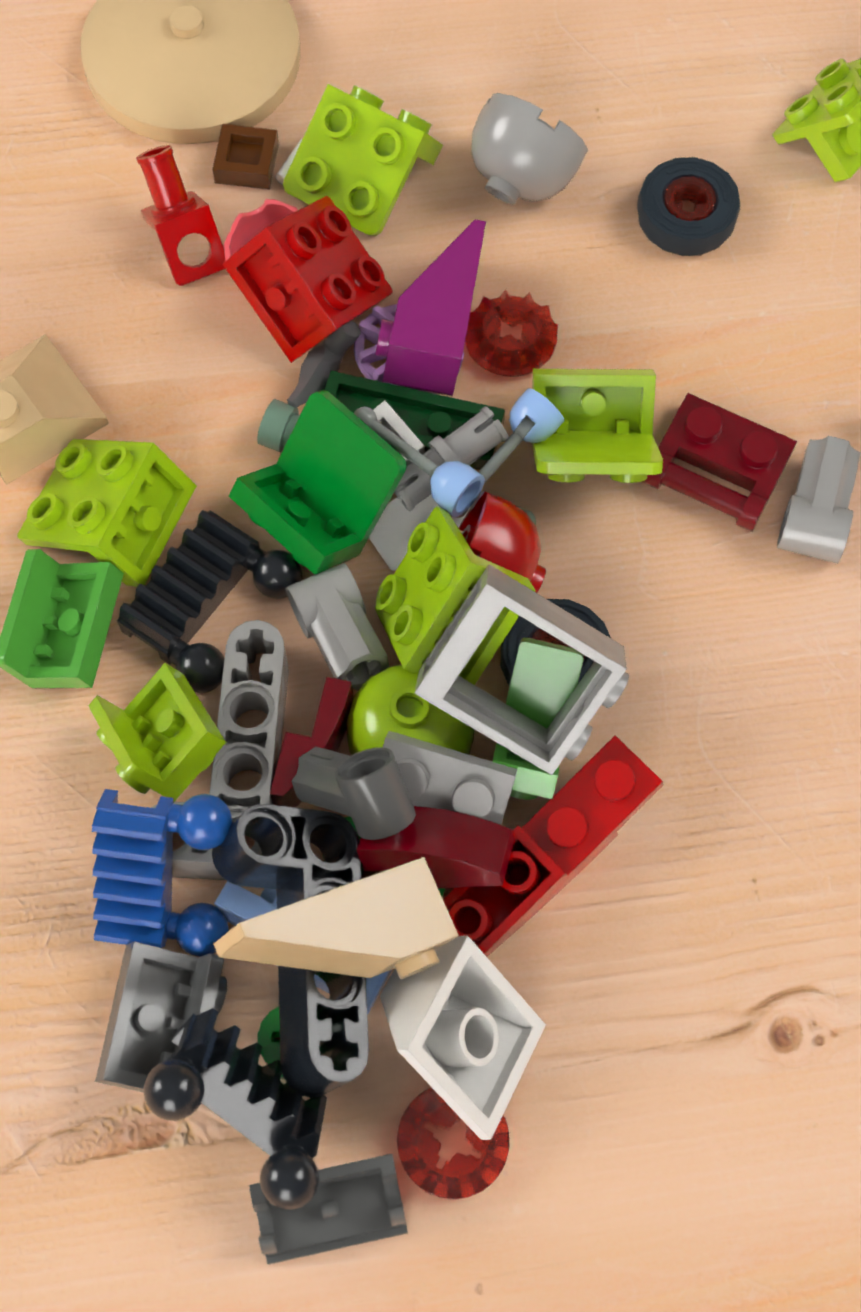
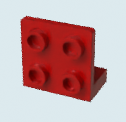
M328 196L265 227L222 263L291 363L317 346L339 328L393 293L379 263L370 257L351 229L347 216L336 207Z

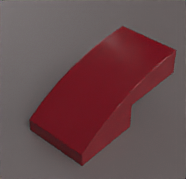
M326 677L312 737L290 732L285 733L270 791L273 805L296 808L302 802L299 801L292 785V780L299 767V757L314 747L335 752L339 749L346 732V721L354 698L351 681Z
M414 806L416 816L413 822L405 829L382 839L369 840L361 837L357 848L364 871L389 870L424 857L438 889L503 886L514 843V836L510 828L489 820L445 809Z

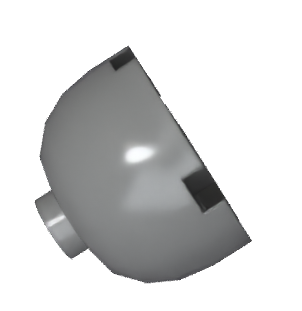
M495 93L491 99H488L486 105L483 106L472 132L471 155L478 171L489 180L485 189L497 199L511 205L516 203L518 197L532 202L554 197L563 191L576 175L587 154V146L582 138L562 121L559 120L555 129H553L549 124L539 119L543 109L515 96Z

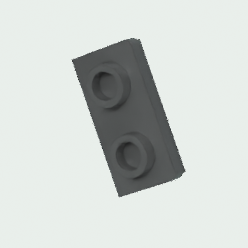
M135 941L127 944L95 1082L144 1092L145 1081L150 1071L159 1063L167 1060L177 1050L178 1046L171 1040L174 1033L193 1013L198 1015L212 1008L220 1013L227 993V979L221 976L224 958H219L218 955L207 954L198 958Z

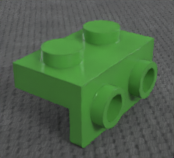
M28 549L23 559L0 636V668L31 688H93L124 573L111 562L59 564L41 549Z

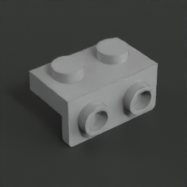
M388 732L383 748H388L393 752L413 806L464 813L501 825L517 769L399 733Z

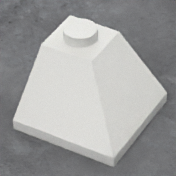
M459 936L435 951L440 961L436 965L404 979H400L395 968L380 994V999L397 1051L481 1140H491L546 1024L470 937Z

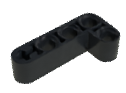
M269 804L254 805L245 810L232 822L224 842L218 847L213 848L211 853L215 868L228 882L239 886L276 889L277 909L361 880V863L357 853L359 845L357 832L352 824L343 816L328 811ZM245 836H249L257 842L261 848L262 856L249 848L245 841ZM310 843L320 849L324 856V861H321L314 855ZM278 966L280 1065L283 1077L292 1090L310 1098L323 1096L358 1077L367 1065L369 1039L366 978ZM314 975L323 979L328 986L329 999L320 994L316 988Z

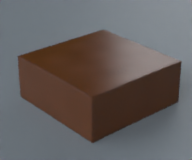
M222 124L212 168L214 182L217 184L270 190L279 147L277 130Z

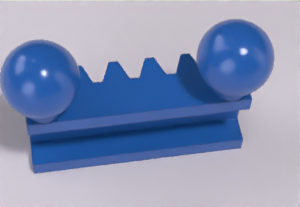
M104 790L97 805L92 824V832H97L92 848V854L97 855L93 868V876L97 877L93 891V898H97L93 919L98 920L94 932L95 941L123 945L135 941L162 948L165 946L167 939L177 940L179 946L192 956L202 957L217 952L214 943L229 931L228 921L222 911L212 904L196 903L190 905L181 913L172 912L173 832L179 833L181 839L192 848L210 850L218 847L224 842L232 825L231 811L223 800L214 795L199 794L189 798L183 805L173 804V798L160 796L156 808L119 804L118 790Z

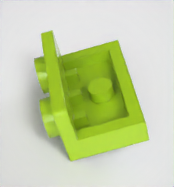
M167 663L161 666L124 710L98 695L88 705L100 727L96 732L97 736L113 751L119 763L115 767L116 772L124 782L140 793L145 794L152 789L164 797L173 798V802H175L199 773L211 765L216 754L226 744L225 739L184 674Z

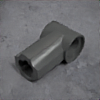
M314 747L298 758L299 767L292 780V785L299 801L350 816L358 835L363 839L375 840L389 837L402 831L413 822L416 816L415 809L394 754L390 749L377 747L349 756L324 748Z

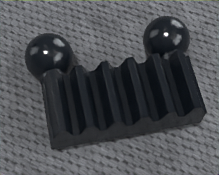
M202 510L199 513L197 526L194 530L187 528L183 532L181 545L178 548L171 547L168 550L166 563L162 567L155 565L152 569L150 582L147 585L139 584L136 588L135 600L131 604L123 603L120 607L117 623L121 632L130 638L132 635H135L158 651L163 661L169 665L171 663L174 664L176 670L184 674L194 692H210L222 683L225 658L211 644L194 643L189 645V641L248 570L253 572L255 586L263 595L274 599L288 597L286 587L302 580L301 566L294 560L291 553L280 549L266 552L260 548L257 540L211 510L209 512Z
M214 1008L198 1015L193 1013L173 1035L171 1041L178 1046L177 1050L167 1060L156 1065L146 1078L144 1097L147 1106L159 1118L168 1121H178L189 1117L199 1108L201 1103L270 1155L260 1173V1186L265 1198L275 1207L284 1210H294L303 1207L311 1201L319 1186V1171L313 1158L317 1155L327 1097L323 1095L304 1100L302 1098L303 1095L292 1090L287 1082L283 1084L280 1081L282 1075L280 1060H276L263 1067L259 1065L258 1062L262 1046L259 1043H254L241 1050L236 1047L241 1030L236 1025L218 1033L213 1029L219 1013Z

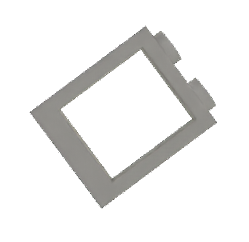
M489 564L420 668L414 694L550 775H553L564 757L572 761L580 754L592 731V726L588 723L601 705L610 708L615 704L627 685L629 674L625 672L627 667L623 645ZM504 607L594 661L548 728L543 727L459 676Z

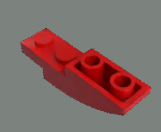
M614 735L553 796V799H550L522 828L517 825L512 830L514 843L503 886L454 888L443 899L458 935L469 936L486 957L490 955L541 910L618 836L617 831L664 785L663 781Z

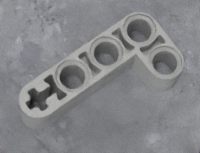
M260 620L246 621L237 626L229 635L225 650L217 728L225 739L226 744L220 749L213 760L209 794L220 798L226 803L232 814V822L245 810L254 805H273L270 791L282 747L289 675L288 661L283 637L278 629L270 623ZM264 653L260 659L259 667L261 682L254 681L249 664L254 663L256 654ZM256 709L267 714L265 721L254 728H244L236 724L240 715L248 710ZM252 770L262 775L260 782L250 790L238 791L229 786L230 780L241 771ZM176 801L173 802V804H180V805H183V803H184V802H176ZM255 841L251 850L262 856L261 848ZM184 843L182 847L173 851L172 877L226 880L219 874L213 864L212 849L199 850Z

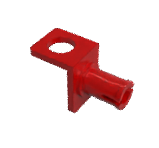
M163 145L139 154L136 159L141 166L154 205L142 209L141 213L144 220L156 231L175 283L183 286L224 270L225 268L222 265L226 261L224 247L209 204L195 192H186L173 157L172 147L170 145ZM197 233L206 237L209 242V254L205 261L199 265H186L178 257L177 249L179 242L186 235Z

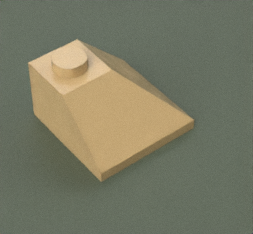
M46 334L0 360V477L6 485L59 454L67 447L71 440L84 439L109 424L107 417Z

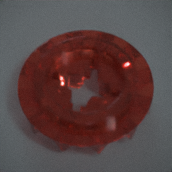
M505 289L500 297L491 300L483 296L479 306L473 312H470L465 345L472 359L483 369L501 376H523L532 373L533 369H540L552 357L557 345L558 324L554 323L551 317L549 305L540 306L534 302L530 292L524 297L511 296ZM501 321L502 323L506 322L510 327H516L521 324V339H516L511 334L501 337Z
M432 1087L423 1091L408 1105L398 1127L397 1149L405 1173L425 1193L441 1198L458 1200L483 1192L502 1172L508 1157L510 1138L504 1115L491 1140H481L466 1124L468 1129L465 1140L473 1146L472 1150L480 1154L481 1157L478 1159L471 1154L465 1156L462 1153H456L450 1161L446 1160L441 1170L436 1167L440 1160L441 1143L433 1137L434 1133L426 1129V1126L428 1124L435 1129L440 1127L450 1131L455 1123H460L462 1119Z

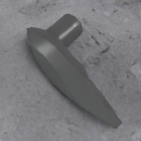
M350 321L339 328L307 354L301 365L298 384L287 399L289 405L293 407L301 406L307 402L312 393L325 390L330 371L338 372L345 352L361 335L360 328L354 321Z

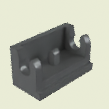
M393 1154L318 1170L319 1186L316 1194L309 1203L294 1210H284L272 1205L265 1198L260 1183L249 1185L252 1206L257 1213L259 1222V1244L262 1254L266 1256L268 1265L408 1234Z

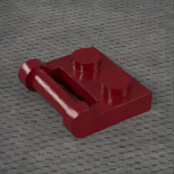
M687 392L658 447L663 458L662 473L647 475V479L643 483L659 489L661 485L671 488L737 518L735 525L753 532L794 451L797 441ZM677 458L744 488L751 493L747 497L673 462Z

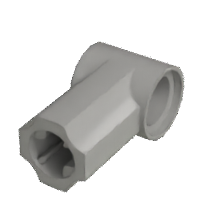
M832 436L809 441L805 450L795 495H791L784 514L777 548L836 564L839 563L852 524L853 510L848 509L861 453L855 450L849 441Z
M345 563L286 587L288 599L307 639L314 638L334 678L351 681L353 689L359 690L369 677L389 667L387 654L365 615L366 608L360 590Z

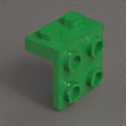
M321 390L309 396L277 463L238 477L229 497L248 514L249 518L256 525L264 528L291 553L295 561L307 567L314 575H317L360 555L406 471V461L398 451L330 392Z

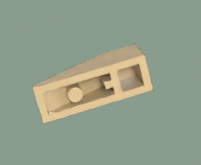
M423 857L239 922L214 943V947L219 958L372 978L396 968L400 979H404L439 963L440 961L435 951L459 935Z

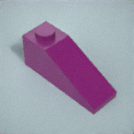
M474 219L399 296L394 321L382 319L375 353L377 356L387 358L382 382L453 396L463 355L486 221Z

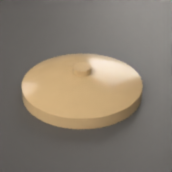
M97 0L87 16L81 36V58L87 82L101 108L112 119L128 130L141 136L167 143L199 144L219 140L222 124L248 127L257 125L273 113L284 101L295 82L300 64L298 25L288 0Z

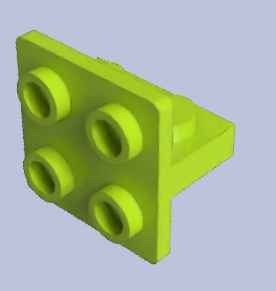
M861 58L846 63L845 59H839L826 66L815 78L818 84L809 94L797 99L785 110L786 120L772 134L778 144L806 137L834 182L850 179L861 167Z

